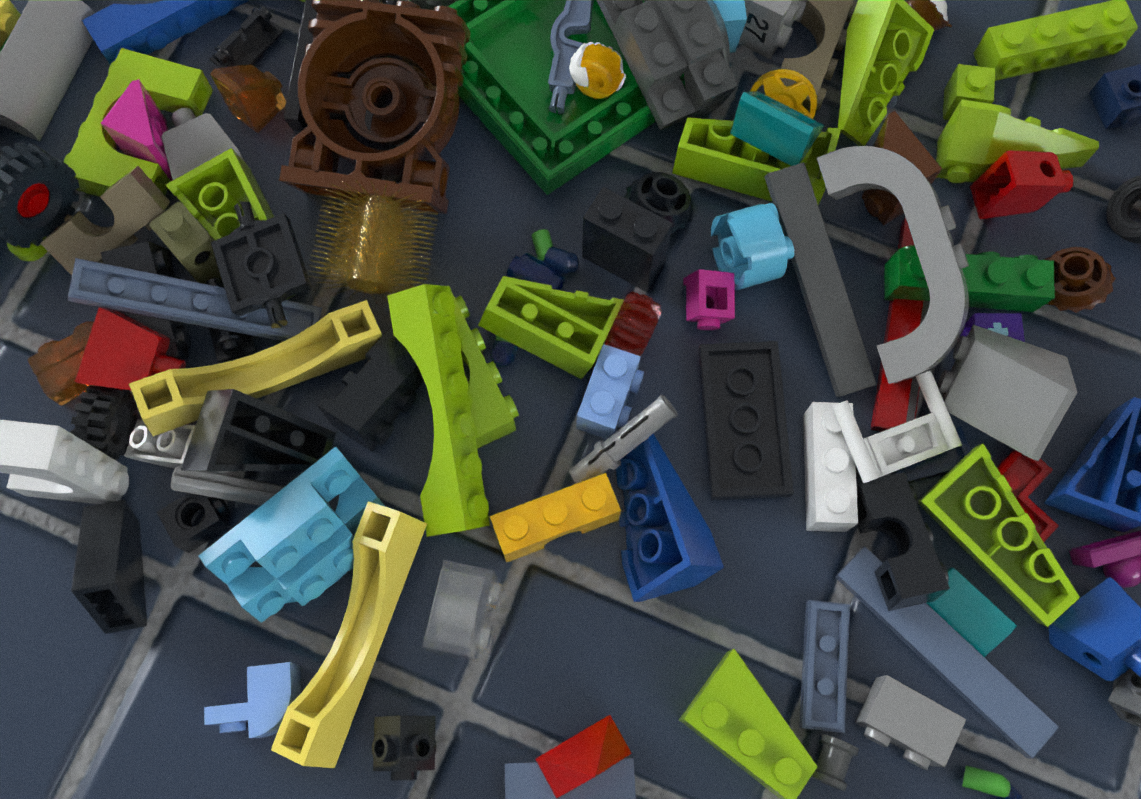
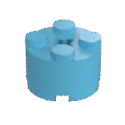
M773 203L758 204L719 215L712 222L711 237L718 235L719 247L712 248L718 270L734 273L735 290L738 291L781 278L785 274L787 260L794 257V246L792 240L788 236H784L779 223V213Z

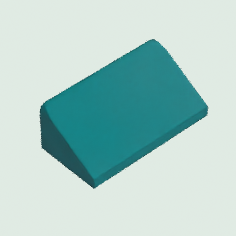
M953 567L948 568V585L950 589L935 601L926 604L985 657L1010 635L1017 625Z

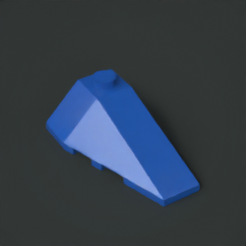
M652 434L647 440L620 460L621 465L616 468L617 486L623 490L624 512L620 514L619 523L621 527H625L627 546L626 550H621L622 566L634 602H641L694 587L724 568L711 530L655 435Z

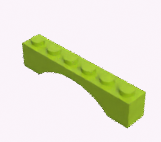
M423 284L388 295L393 334L405 346L416 362L427 386L432 406L434 424L433 456L428 477L420 495L424 522L427 523L425 528L426 536L490 526L489 504L484 492L481 474L482 463L478 456L475 422L471 414L468 396L469 386L463 367L462 343L458 336L454 313L455 302L451 295V289L449 286Z

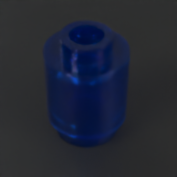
M528 252L522 257L515 256L506 272L508 277L552 285V289L560 291L566 280L565 277L559 274V269Z

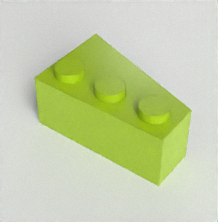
M503 276L478 326L582 379L593 366L624 299L613 297L611 300L588 296V292L577 290L575 293L552 289V285Z
M734 648L725 654L679 719V721L780 799H797L818 767Z

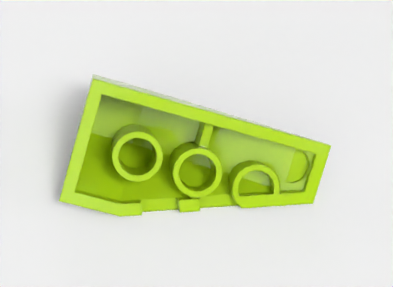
M961 100L938 137L936 162L942 169L937 177L947 179L953 183L975 182L1006 151L1010 150L1053 152L1058 157L1061 169L1082 167L1098 150L1099 141L1064 128L1045 129L1041 127V120L1031 116L1025 119V121L1011 116V109L1001 105Z

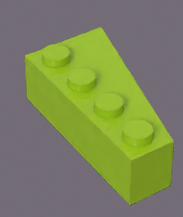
M687 117L678 145L672 174L772 201L764 176L768 173L790 167V165L731 135L730 132L734 121ZM827 128L826 132H821L801 162L805 164L818 205L826 186L817 157L836 151L841 128Z
M232 148L166 184V187L182 202L214 240L231 234L240 226L236 211L234 210V206L237 203L241 206L240 202H250L255 220H268L274 217L250 167Z

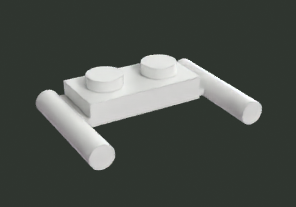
M931 370L915 376L931 413L864 439L848 400L832 406L863 483L962 445Z

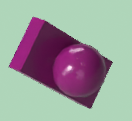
M1141 530L1072 548L1069 551L1073 565L1093 568L1103 565V573L1106 578L1111 577L1122 588H1132L1141 583Z

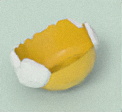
M593 42L584 43L571 57L569 65L570 74L576 86L584 95L594 99L608 98L623 86L626 74L623 71V60L617 51H613L612 47H606L604 44L601 45L600 42L595 44Z

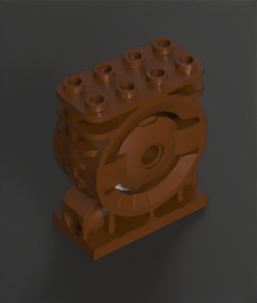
M312 0L311 6L317 12L316 19L310 20L308 24V30L313 35V42L305 47V56L298 77L299 104L308 127L293 137L289 166L281 165L279 181L304 194L447 215L449 200L445 196L450 167L440 152L449 142L455 130L459 114L458 89L463 86L464 77L461 74L462 65H465L467 61L465 44L470 42L471 35L465 21L457 16V10L447 6H435L434 10L420 9L419 5L409 1H397L396 5L383 4L381 0ZM399 56L414 62L424 70L431 84L437 86L436 91L428 90L419 74L407 63L394 58H374ZM338 74H352L350 78L337 77ZM385 94H393L391 104L386 108H379L380 98ZM366 109L373 114L370 131L365 124ZM330 113L346 115L351 126L361 136L371 142L382 145L405 143L391 150H377L367 147L353 137L343 120H331ZM340 156L355 166V170L349 175L337 173ZM403 174L402 182H399V184L394 181L382 180V175Z

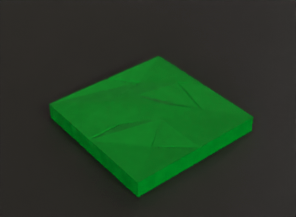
M457 0L447 7L457 10V16L465 21L471 32L470 42L465 44L467 61L465 65H462L461 74L464 80L463 86L458 89L459 97L479 117L488 130L546 195H549L656 122L597 0H594L591 31L587 34L570 35L567 38L583 44L600 42L601 45L604 44L606 47H612L613 51H617L622 57L623 71L626 74V78L619 91H615L608 98L602 99L586 96L576 86L574 94H567L564 113L558 114V110L556 113L549 111L553 92L550 91L548 79L554 57L550 40L551 29L556 18L564 11L566 0ZM683 73L680 79L685 87V79Z

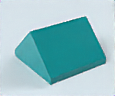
M759 91L743 92L730 134L788 165L794 166L802 162L825 125Z

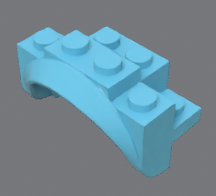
M334 447L198 555V557L208 570L227 584L241 607L262 623L269 616L279 612L285 603L298 602L301 606L306 605L310 600L319 597L324 590L335 584L348 571L353 569L352 541L367 502L385 505L338 448ZM339 494L336 511H334L328 502ZM257 561L262 567L249 566Z

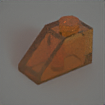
M252 64L215 68L210 73L231 114L256 133H259L286 105V100L281 91L283 86L269 71L263 73Z

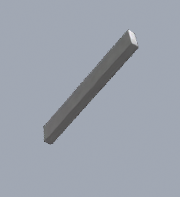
M804 162L768 173L764 176L772 202L778 210L779 223L784 236H788L794 246V257L791 260L836 397L877 385Z

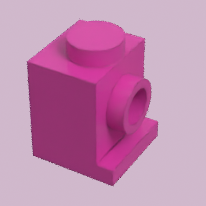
M699 269L683 278V286H686V321L697 322V329L717 330L720 329V324L735 318L734 273Z

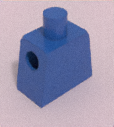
M1109 577L1080 597L1049 626V643L1106 681H1114L1129 669L1141 678V608L1114 579Z

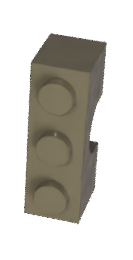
M139 166L109 187L100 197L112 210L114 225L109 227L94 225L79 211L51 232L40 243L71 275L73 274L75 258L103 263L101 252L132 245L138 239L134 234L144 226L149 231L152 230L149 226L150 222L162 214L169 205V199Z

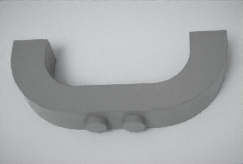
M852 146L817 157L828 195L835 200L859 191L879 189L893 194L901 203L927 281L930 304L926 317L918 328L902 338L877 345V349L888 384L905 381L929 371L938 365L955 347L964 330L969 307L968 288L962 268L968 267L969 264L962 244L954 245L949 230L956 228V224L949 205L941 207L934 188L913 163L887 149L873 146Z

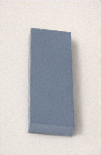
M816 600L806 601L799 728L845 733L850 604Z
M634 758L622 759L601 774L557 799H636ZM537 762L505 763V799H556Z

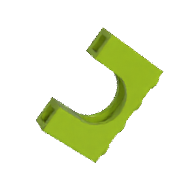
M121 48L116 60L109 67L108 76L101 90L94 97L93 107L86 121L79 128L78 137L71 152L65 156L63 161L76 173L74 178L79 181L80 186L76 190L101 197L109 187L139 166L161 192L166 195L168 190L166 184L171 181L159 164L117 152L116 142L101 122L129 84L140 79L159 110L174 113L181 108H190L195 117L203 114L213 92L203 71Z

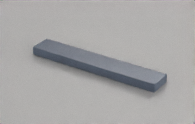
M75 258L68 294V301L279 341H285L321 319L322 307L285 300L281 304L288 323L285 326L281 325V328H271L266 308L255 310L240 317L232 313L225 288L78 258Z
M865 546L861 548L835 578L1026 758L1033 759L1059 726L928 604L923 603L888 611L874 573L883 563Z

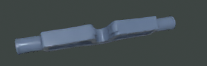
M566 0L564 11L556 18L552 26L550 40L554 57L548 84L550 91L553 92L549 111L556 113L557 110L558 114L564 113L567 94H574L576 84L570 74L569 65L571 57L583 43L568 39L567 37L575 34H587L591 31L594 0Z

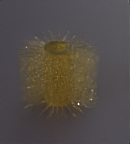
M362 186L361 188L366 197L361 193L359 194L364 197L363 199L348 191L345 192L351 194L354 198L345 196L342 193L339 195L347 197L352 201L331 196L330 198L338 199L345 203L324 202L344 207H335L329 210H339L344 213H333L328 210L323 212L335 214L343 218H333L329 215L323 218H331V220H337L341 223L324 220L320 222H326V224H333L341 228H332L324 225L321 228H330L340 233L317 230L318 232L336 236V238L328 236L323 238L335 242L314 241L326 243L335 248L314 245L315 247L325 248L332 252L312 251L331 257L310 256L322 258L330 262L310 260L328 267L309 266L329 271L315 273L334 276L315 278L341 281L314 283H347V285L328 288L350 287L338 293L354 289L357 293L358 291L364 293L363 300L365 293L372 294L374 300L373 294H379L387 303L388 301L383 297L386 294L385 292L394 294L391 291L399 292L400 290L404 291L407 288L416 287L408 283L425 284L407 278L426 279L409 273H421L410 268H422L425 270L428 268L418 267L409 263L425 265L427 264L426 262H418L411 258L427 260L431 258H424L411 253H423L426 255L430 253L420 252L411 248L427 250L430 247H420L412 243L428 245L433 243L412 239H431L412 233L428 235L432 232H421L422 230L413 228L417 227L424 230L435 228L414 224L425 223L430 225L432 223L422 222L413 218L430 219L431 217L409 214L426 213L429 211L418 212L404 209L435 207H400V205L416 202L400 204L401 202H397L405 201L406 199L392 200L402 188L393 196L391 195L390 198L384 197L386 186L383 196H378V189L376 194L374 187L375 195L370 196Z

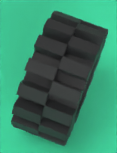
M95 385L88 386L86 388L87 393L82 392L80 395L81 404L76 403L74 410L77 411V415L72 417L71 424H75V428L70 432L112 459L118 460L119 455L123 456L126 452L125 446H128L129 436L134 430V427H132L133 422L137 421V414H133L137 408L136 402H133L134 396L130 393V390Z

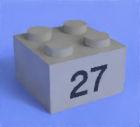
M744 0L747 21L738 44L771 59L778 47L784 49L793 31L791 25L794 20L800 22L802 19L806 0Z

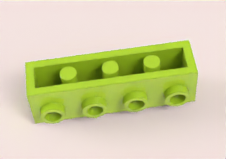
M1111 0L989 27L973 54L978 66L995 68V81L1116 54L1127 45V41L1138 29V26L1126 0Z

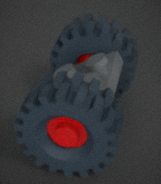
M23 142L15 143V150L9 146L0 149V238L17 247L19 245L22 248H30L31 243L36 246L41 245L43 237H47L58 226L66 222L64 219L67 214L73 216L76 209L71 205L72 202L79 201L80 195L74 190L80 186L79 181L74 178L76 173L66 163L35 144L29 143L27 146Z

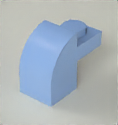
M285 662L247 667L248 702L204 707V725L219 726V733L246 731V722H248L249 738H264L277 733L287 707L301 694L300 665Z

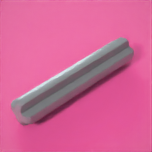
M181 466L175 467L171 477V489L174 491L259 506L263 505L285 487L284 485L208 471H181Z

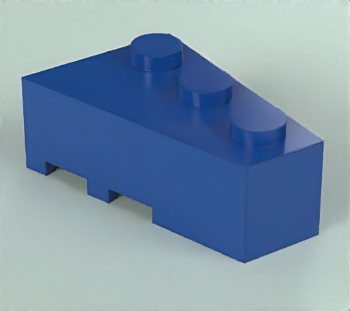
M1133 397L1111 411L1044 504L1121 533L1141 526V399Z

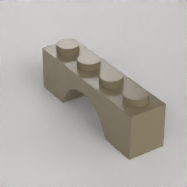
M807 0L800 23L813 34L817 43V49L803 57L784 58L780 68L796 71L811 82L817 95V110H820L827 89L821 87L823 79L831 81L838 63V59L832 58L834 50L842 52L847 36V30L843 29L845 22L850 23L857 1ZM780 78L786 86L796 83V81ZM808 95L802 102V105L810 112L811 104Z

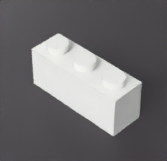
M812 402L803 415L806 531L847 532L858 524L856 464L832 408L833 405L838 403ZM849 403L853 412V403Z

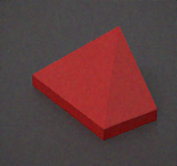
M608 715L537 757L536 761L557 799L601 774L632 753L611 715Z

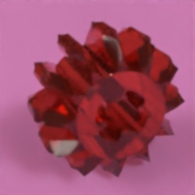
M633 291L627 294L605 339V345L641 356L662 314L661 305L653 301V298L644 294L640 295Z

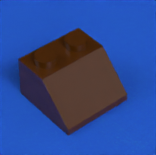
M895 110L889 113L873 147L887 149L903 156L913 163L932 185L942 168ZM879 189L863 190L862 199L867 211L872 216L877 217L883 226L904 214L901 203L893 194Z

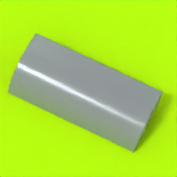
M28 1L0 52L1 126L40 142L93 41L82 20L95 14V12L83 1Z

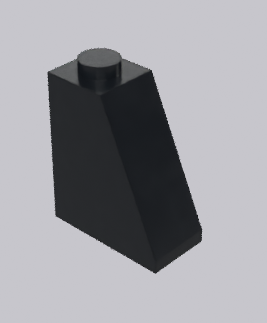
M125 500L109 501L103 504L83 507L71 591L105 634L146 627L147 625L140 523Z

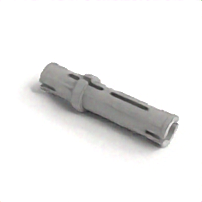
M660 395L657 400L606 441L599 440L595 443L594 450L576 465L570 467L569 473L576 483H580L603 474L609 468L615 470L621 465L620 460L647 440L672 418L678 416L674 406L665 396Z

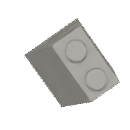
M973 325L967 337L961 336L953 352V358L956 360L950 371L945 369L942 372L937 384L947 410L950 414L1023 455L1039 461L1078 393L1068 358Z

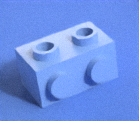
M603 344L577 414L576 429L608 439L617 432L618 428L621 429L627 424L632 407L626 406L631 392L638 393L644 376V371L638 370L641 356Z

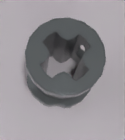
M822 734L820 741L823 743V747L816 764L818 767L811 778L836 789L846 791L845 776L852 756H858L859 748L835 737Z

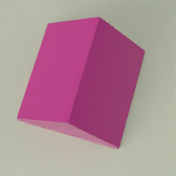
M140 79L134 80L129 84L101 124L125 155L159 164L169 180L173 181L162 141L163 133L168 131L166 119Z

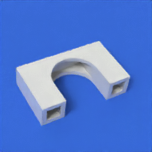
M0 420V473L10 474L7 484L8 489L28 497L93 504L120 501L121 496L126 493L129 485L128 468L62 427Z

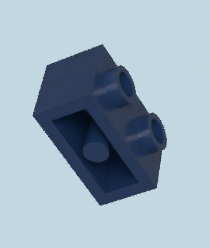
M1141 64L1104 73L1089 92L1105 129L1118 126L1129 128L1141 122Z

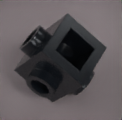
M436 716L375 717L374 740L372 743L373 771H391V780H417V771L435 770V753L437 748L435 740Z

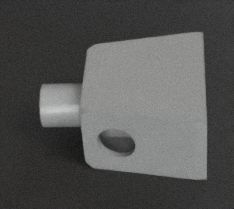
M181 108L172 114V121L175 127L163 133L162 141L173 180L230 148L245 162L238 148L211 114L205 113L195 117L190 108Z

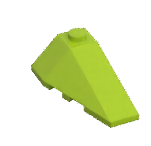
M858 0L847 28L838 128H841L840 132L858 146L866 145L886 116V106L893 96H899L904 90L903 81L909 72L917 71L924 59L934 32V28L904 0Z

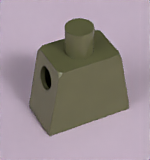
M181 202L175 203L150 222L149 226L198 283L206 284V281L212 278H220L222 280L211 242L214 240ZM205 251L209 258L205 262L198 264L195 261L196 256Z

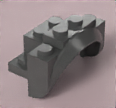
M597 0L660 130L681 121L685 127L687 117H705L719 108L736 89L737 84L729 70L730 50L727 30L720 11L713 0H643L645 1L644 3L642 0ZM683 73L685 79V87L680 79Z

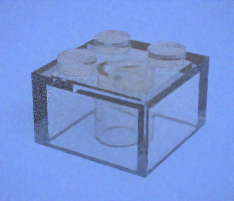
M443 560L423 642L424 648L435 654L482 663L483 654H491L496 630H493V626H490L492 614H500L505 589H502V583H500L494 570Z

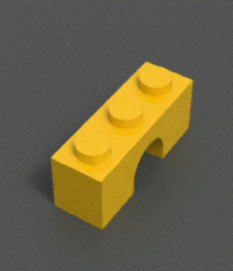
M604 473L490 516L505 560L510 562L544 549L545 544L563 535L581 531L583 534L618 521L621 509L607 474Z

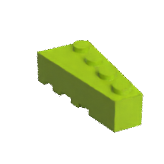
M978 445L918 500V504L1037 623L1048 627L1080 597L1050 549L1042 541L1029 515L1024 512L1015 498L1007 480L1000 474L993 463L985 445Z

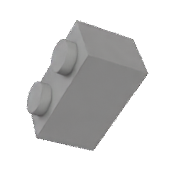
M888 675L875 678L855 720L856 724L866 729L863 734L865 737L886 748L892 743L905 751L903 754L905 760L924 770H928L929 765L936 767L946 766L966 722L965 718Z

